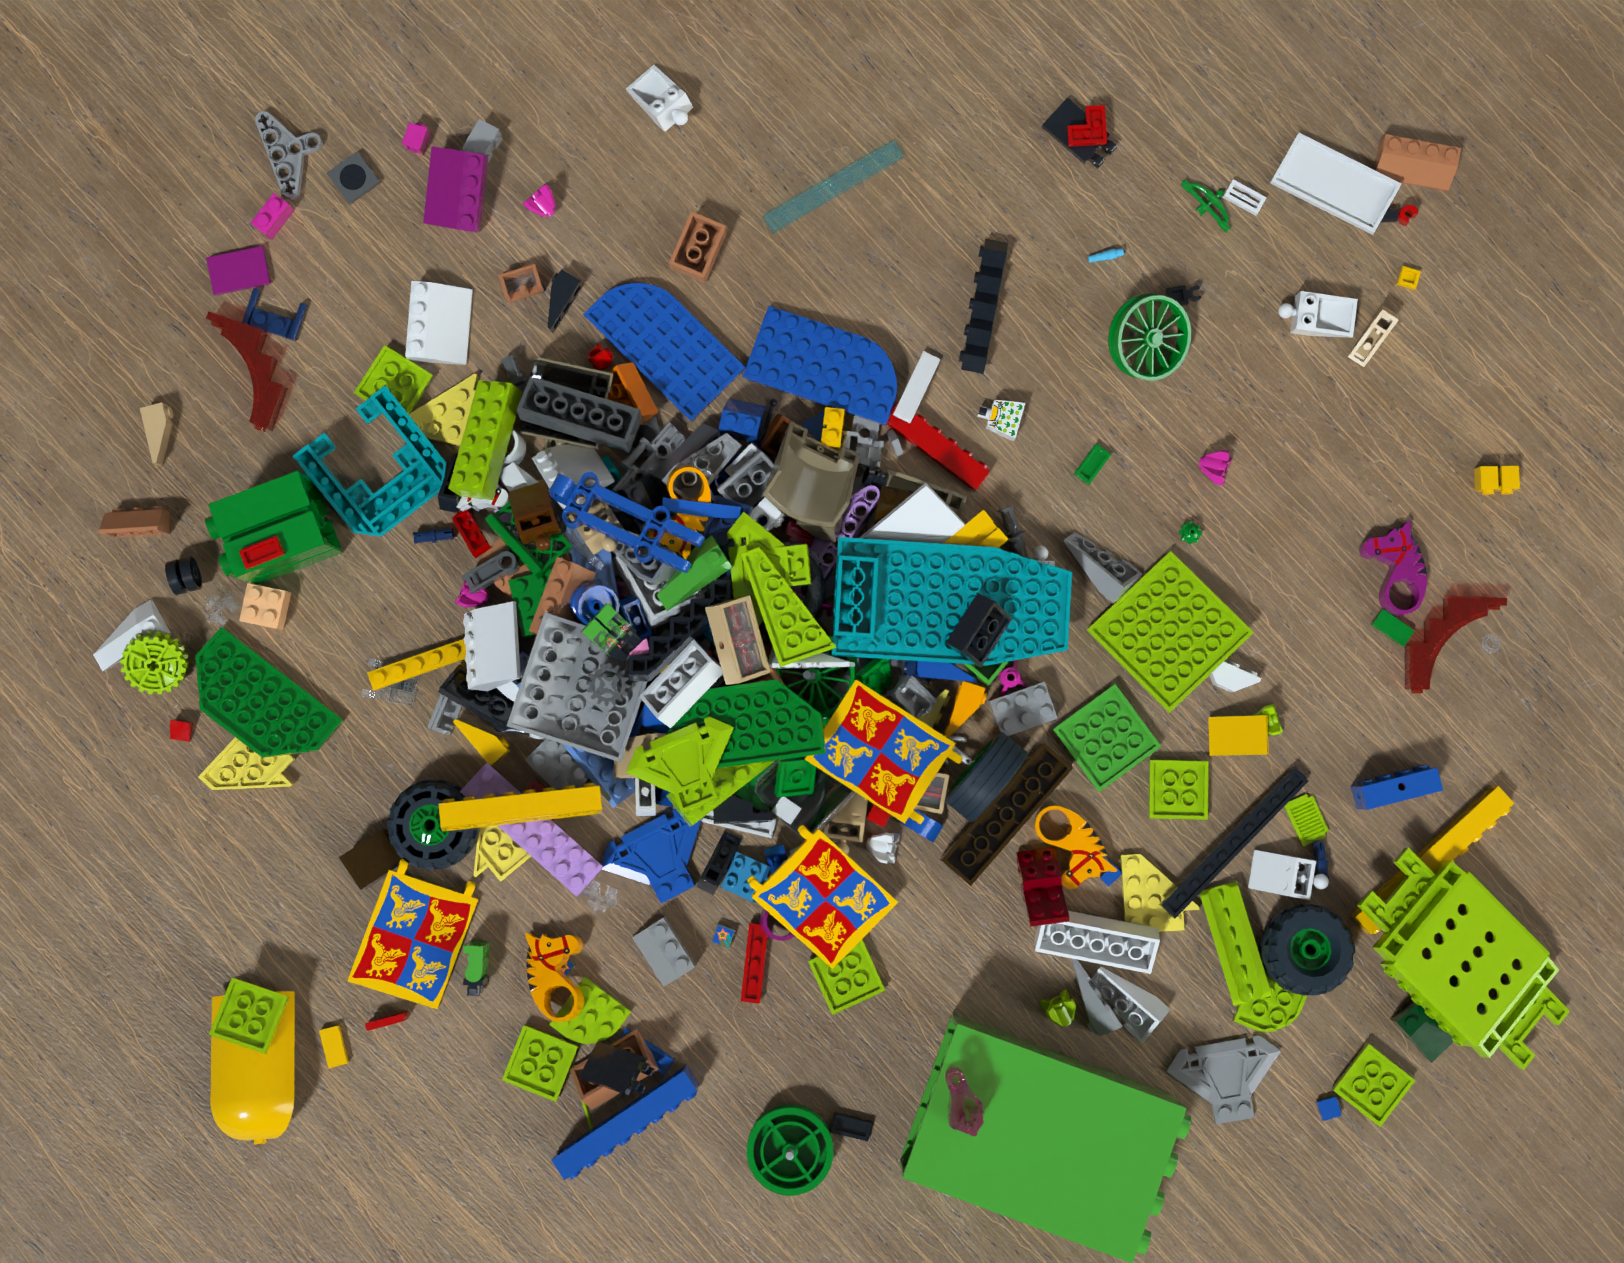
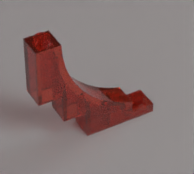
M208 311L206 319L211 322V326L222 329L220 334L238 350L250 372L254 394L252 414L249 422L255 425L254 429L262 432H265L266 429L273 431L288 388L271 381L278 361L261 353L267 333L262 329Z
M1443 598V620L1424 621V643H1406L1405 690H1411V694H1423V690H1429L1435 660L1450 637L1468 623L1488 616V610H1500V607L1507 606V598Z

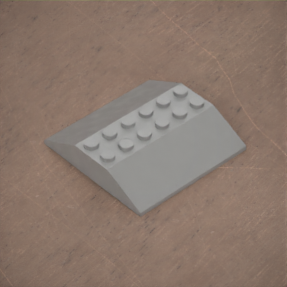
M544 612L507 726L621 762L641 703L639 696L645 691L647 681H630L629 679L625 681V684L630 685V688H625L624 690L628 695H621L622 702L617 699L615 700L616 705L609 702L608 706H605L604 701L597 704L598 698L596 697L592 700L593 692H587L591 685H587L586 682L592 679L588 675L595 674L594 667L600 670V664H603L606 668L608 663H611L612 668L616 665L619 666V672L625 670L623 677H629V656L624 662L608 656L581 633L585 625ZM627 642L622 647L628 653L635 649ZM611 671L603 672L605 676H612L613 674H615ZM602 677L605 683L603 688H609L614 692L611 686L613 681H607ZM598 678L595 680V690L599 687L600 680ZM621 680L617 682L616 689L618 691L621 689ZM604 693L603 695H601L605 698L613 697L611 693Z

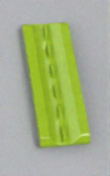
M1237 881L1203 890L1199 895L1233 1006L1272 996Z

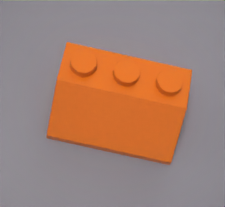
M633 362L616 365L608 372L613 373L608 400L640 409L641 423L651 419L658 413ZM600 380L596 385L599 390H603L604 384Z

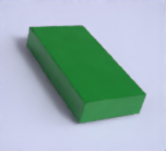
M1096 443L1073 475L1089 486L1112 454Z
M1384 609L1380 610L1371 623V626L1402 647L1406 645L1415 630Z

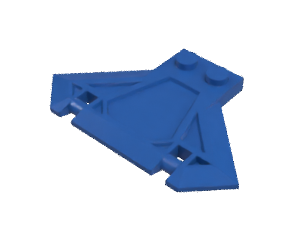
M676 808L672 810L674 816L668 819L666 814L621 836L623 841L621 844L616 845L615 841L608 843L601 864L603 870L651 885L660 903L696 886L687 865L702 819L689 827ZM678 823L680 827L674 830L672 825ZM627 849L629 854L622 856L621 852Z

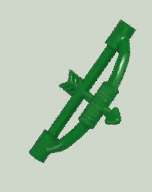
M1187 180L1181 183V186L1188 193L1190 192L1201 204L1195 210L1200 212V217L1207 210L1219 223V227L1227 233L1231 229L1228 225V214L1222 205L1223 203L1218 198L1219 196L1223 197L1224 191L1218 190L1215 195L1211 190L1200 184L1189 183ZM1193 188H1197L1205 193V196L1210 201L1206 203ZM1214 204L1216 208H1219L1224 220H1222L1210 208L1209 205Z

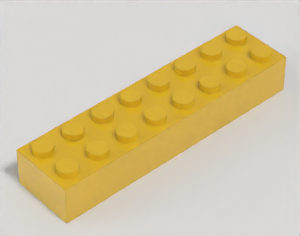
M595 783L583 784L582 788H575V785L564 786L563 790L556 791L555 788H545L543 792L535 793V790H526L520 795H515V792L503 793L502 797H495V794L483 795V799H475L474 796L464 797L463 801L455 802V799H445L443 803H439L442 832L601 814L602 811L600 786H595Z

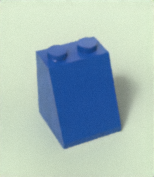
M728 399L723 408L719 425L721 436L727 433L733 439L758 444L766 406Z

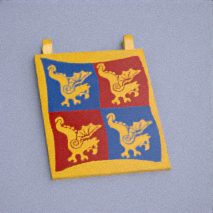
M858 680L854 681L824 728L826 754L806 756L805 758L806 761L904 824L909 817L919 824L924 821V817L914 811V808L946 758L948 757L958 764L963 760L962 756L952 751L956 743Z
M801 825L797 830L806 841L763 884L754 876H750L747 882L755 890L751 897L833 969L898 901L820 829L817 828L811 833L804 825Z
M401 859L397 871L388 870L347 981L438 1009L478 902V898L472 897L475 883L468 881L464 893H459L405 875L408 862Z

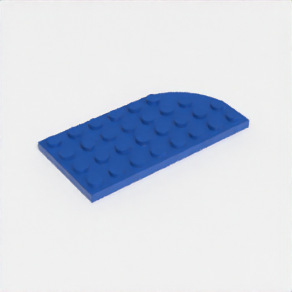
M629 283L615 287L603 294L583 314L691 422L745 370V366L675 297L660 287L645 283Z
M768 306L742 377L831 408L844 409L846 413L887 426L897 397V378L893 365L884 350L866 337Z

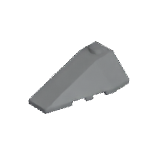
M1076 532L1064 540V543L1098 591L1112 603L1118 601L1142 576V573L1124 559L1119 561L1111 556L1112 553L1106 550L1104 552L1096 548L1095 543Z

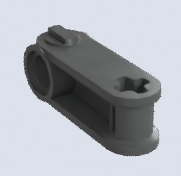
M505 548L498 552L495 557L462 575L461 578L468 584L470 594H474L503 577L510 576L519 571V560L512 553L511 549L507 550ZM511 557L512 564L509 567H505L503 564L504 560Z

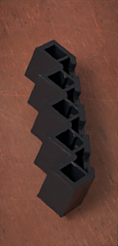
M985 239L984 246L980 245L978 257L982 258L979 272H975L973 283H977L974 298H970L968 308L972 310L970 322L965 324L964 335L967 336L964 351L961 350L959 362H962L961 370L984 374L1008 243Z
M713 580L711 582L710 599H691L690 617H670V636H650L649 656L629 655L628 675L630 681H651L693 639L695 640L710 626L705 607L731 600V580Z

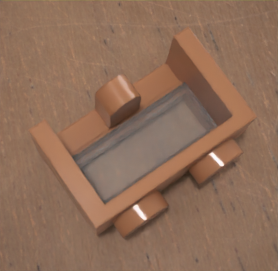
M525 264L519 269L506 270L503 274L498 275L508 303L545 292L535 264Z

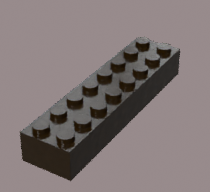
M1041 742L996 799L975 821L971 822L940 860L971 886L1064 780L1073 767L1048 745Z

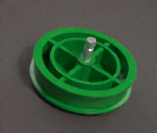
M795 1104L774 1107L761 1115L750 1131L747 1143L749 1168L756 1180L771 1192L785 1196H795L809 1192L824 1180L832 1165L833 1140L831 1132L825 1121L807 1107Z

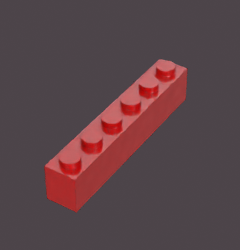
M897 403L892 409L887 426L975 492L989 475V467L984 462H977L973 459V454L968 450H961L954 439L944 437L942 435L943 432L938 427H931L927 424L928 420L922 415L918 414L917 416L915 414L911 423L894 416L893 413L898 405Z

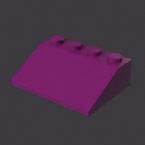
M431 146L423 223L470 232H480L489 155Z

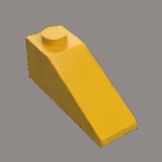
M459 719L453 721L490 766H494L511 751L508 748L510 744L504 737L500 738Z

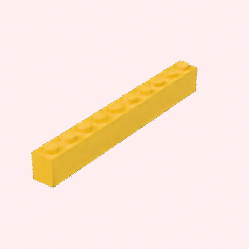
M1491 786L1425 846L1417 856L1433 873L1443 861L1452 860L1454 862V858L1458 855H1463L1469 849L1467 846L1482 838V833L1486 829L1489 830L1497 823L1496 820L1500 816L1503 817L1511 811L1510 807L1514 804L1513 801L1499 786ZM1399 870L1375 894L1385 902L1406 875ZM1360 908L1350 915L1368 934H1376L1381 930Z

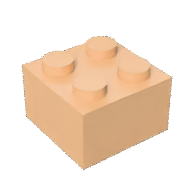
M247 583L239 621L283 630L291 592Z

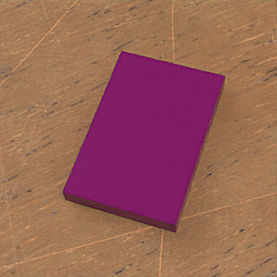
M263 246L206 258L212 291L215 296L271 284Z

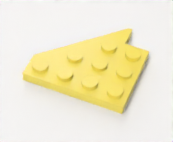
M477 374L471 375L409 414L428 439L456 446L461 445L476 391Z
M234 738L198 777L211 790L292 787L294 784L283 772L295 758L291 754L261 758L237 738Z
M498 826L479 828L480 832L477 838L474 866L475 877L489 867L501 882L531 858L525 850Z
M1141 854L1120 855L1124 922L1158 928L1159 932L1184 930L1183 911L1200 910V907L1192 901L1173 919L1159 904L1177 886Z

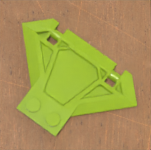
M743 512L727 532L728 539H734V547H729L730 563L733 566L731 568L733 597L738 598L749 595L752 597V604L759 627L764 620L740 554L760 547L789 587L812 584L808 544L786 546ZM742 538H746V545L742 546Z
M712 717L705 718V725L700 728L697 723H694L651 741V748L645 750L643 745L637 747L626 773L673 793L682 814L718 800L719 796L712 778L734 727ZM708 733L709 737L703 739L702 735ZM654 756L655 760L649 762L648 758Z

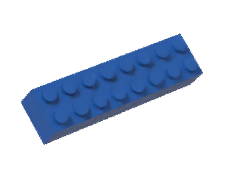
M685 1065L556 1152L551 1161L564 1180L569 1177L571 1180L581 1173L580 1171L583 1170V1167L590 1168L598 1162L597 1160L601 1155L606 1157L614 1151L616 1145L620 1144L622 1146L627 1143L632 1134L636 1132L638 1135L647 1129L650 1122L655 1124L661 1120L666 1111L669 1110L671 1113L680 1107L681 1101L684 1099L689 1101L695 1097L699 1087L698 1081L688 1066Z

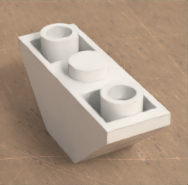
M1231 661L1228 663L1223 662L1209 675L1213 685L1228 692H1235L1259 683L1262 678L1257 677V673L1252 670L1246 669L1244 671L1239 669L1240 665Z

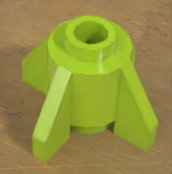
M1275 703L1263 707L1256 714L1252 715H1268V735L1283 733Z
M1064 989L1060 996L1054 997L1051 1000L1040 1001L1048 1019L1056 1025L1066 1027L1072 1023L1076 1005L1074 1000L1070 999L1067 989Z

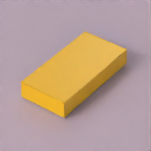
M340 1025L319 1030L328 1069L349 1063Z

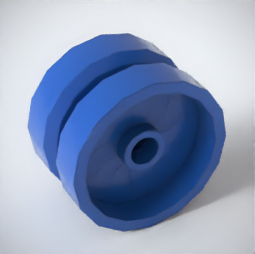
M586 582L579 585L573 591L569 607L574 618L587 625L591 619L598 621L594 616L605 603H608L618 613L619 601L617 595L610 588L596 582Z

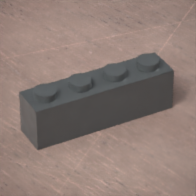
M702 423L651 474L657 486L668 492L667 486L662 482L663 478L674 465L721 437L718 429Z

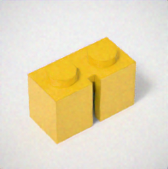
M825 407L821 443L840 451L845 410Z
M1480 466L1474 469L1475 492H1482V495H1493L1494 492H1501V495L1513 494V491L1520 489L1519 466H1501L1500 468L1498 466Z

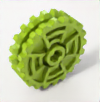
M148 630L145 635L139 633L137 638L133 637L130 639V643L126 645L122 653L123 657L120 659V663L124 666L121 667V672L126 673L124 676L125 680H130L132 687H139L138 691L140 692L146 690L151 695L153 692H157L158 695L163 694L164 690L170 692L172 691V686H179L187 671L186 668L189 662L186 661L188 653L183 652L185 646L178 644V638L172 639L170 633L164 635L160 630H157L156 633Z

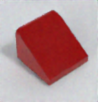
M170 720V739L190 742L193 723Z

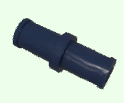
M452 527L437 530L430 528L428 531L413 532L415 544L454 540Z
M1325 842L1312 843L1314 859L1316 861L1317 874L1326 875L1330 881L1327 865L1329 859L1326 858Z

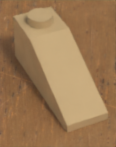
M1382 305L1348 357L1365 367L1398 322L1399 315Z
M158 403L142 407L140 412L152 463L162 466L173 425L171 419L173 418V412L168 405Z

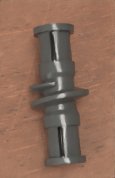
M516 355L507 356L500 361L501 365H504L510 383L521 390L523 395L527 386L525 383L530 378H523L522 371L516 362Z
M1012 505L998 510V513H1001L1003 526L1006 530L1004 535L1009 539L1005 543L1010 542V549L1013 553L1020 556L1019 548L1021 556L1028 558L1026 545L1022 539V536L1027 532L1026 530L1019 529V522L1013 509L1015 506Z

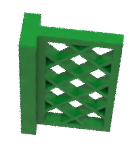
M509 501L494 515L490 514L485 520L537 579H540L544 575L543 572L555 563L557 557L561 558L573 547L559 533L556 534L558 537H554V535L549 537L551 540L550 550L541 551L537 547L536 550L527 549L526 544L524 545L520 541V536L513 534L516 524ZM504 513H512L511 522H502L499 517ZM554 541H562L566 545L561 551H553ZM539 554H550L549 561L542 566L538 561Z

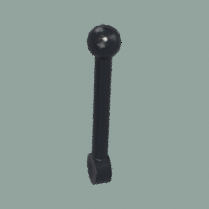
M775 399L770 400L771 406L764 429L760 432L761 437L767 430L774 406L777 405Z

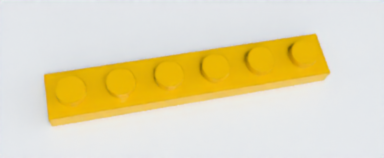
M464 639L369 671L367 674L372 689L376 691L465 660L466 644Z

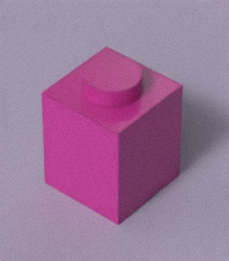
M409 122L402 141V145L406 150L424 155L431 135L427 126L416 122V124Z

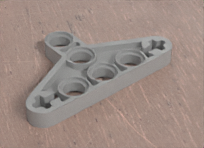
M261 111L256 115L255 122L282 194L287 199L294 200L299 197L301 191L304 157L319 151L323 146V141L318 134L313 132L296 138L270 113ZM264 117L268 119L267 125L270 129H266V126L262 123ZM269 134L276 135V140L272 143H268L266 140ZM311 138L318 139V144L315 147H311L308 144ZM293 145H300L298 153L294 154L291 152ZM276 151H281L283 154L280 160L273 159V154ZM287 168L289 170L288 176L280 177L281 169ZM286 182H289V184H290L291 187L293 188V190H292L293 193H292V194H290L289 192H287V191H289V188H288V185L286 184Z

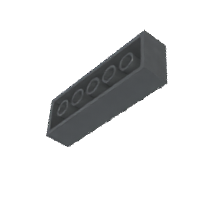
M530 376L517 408L520 420L628 453L642 421L641 411L638 408Z

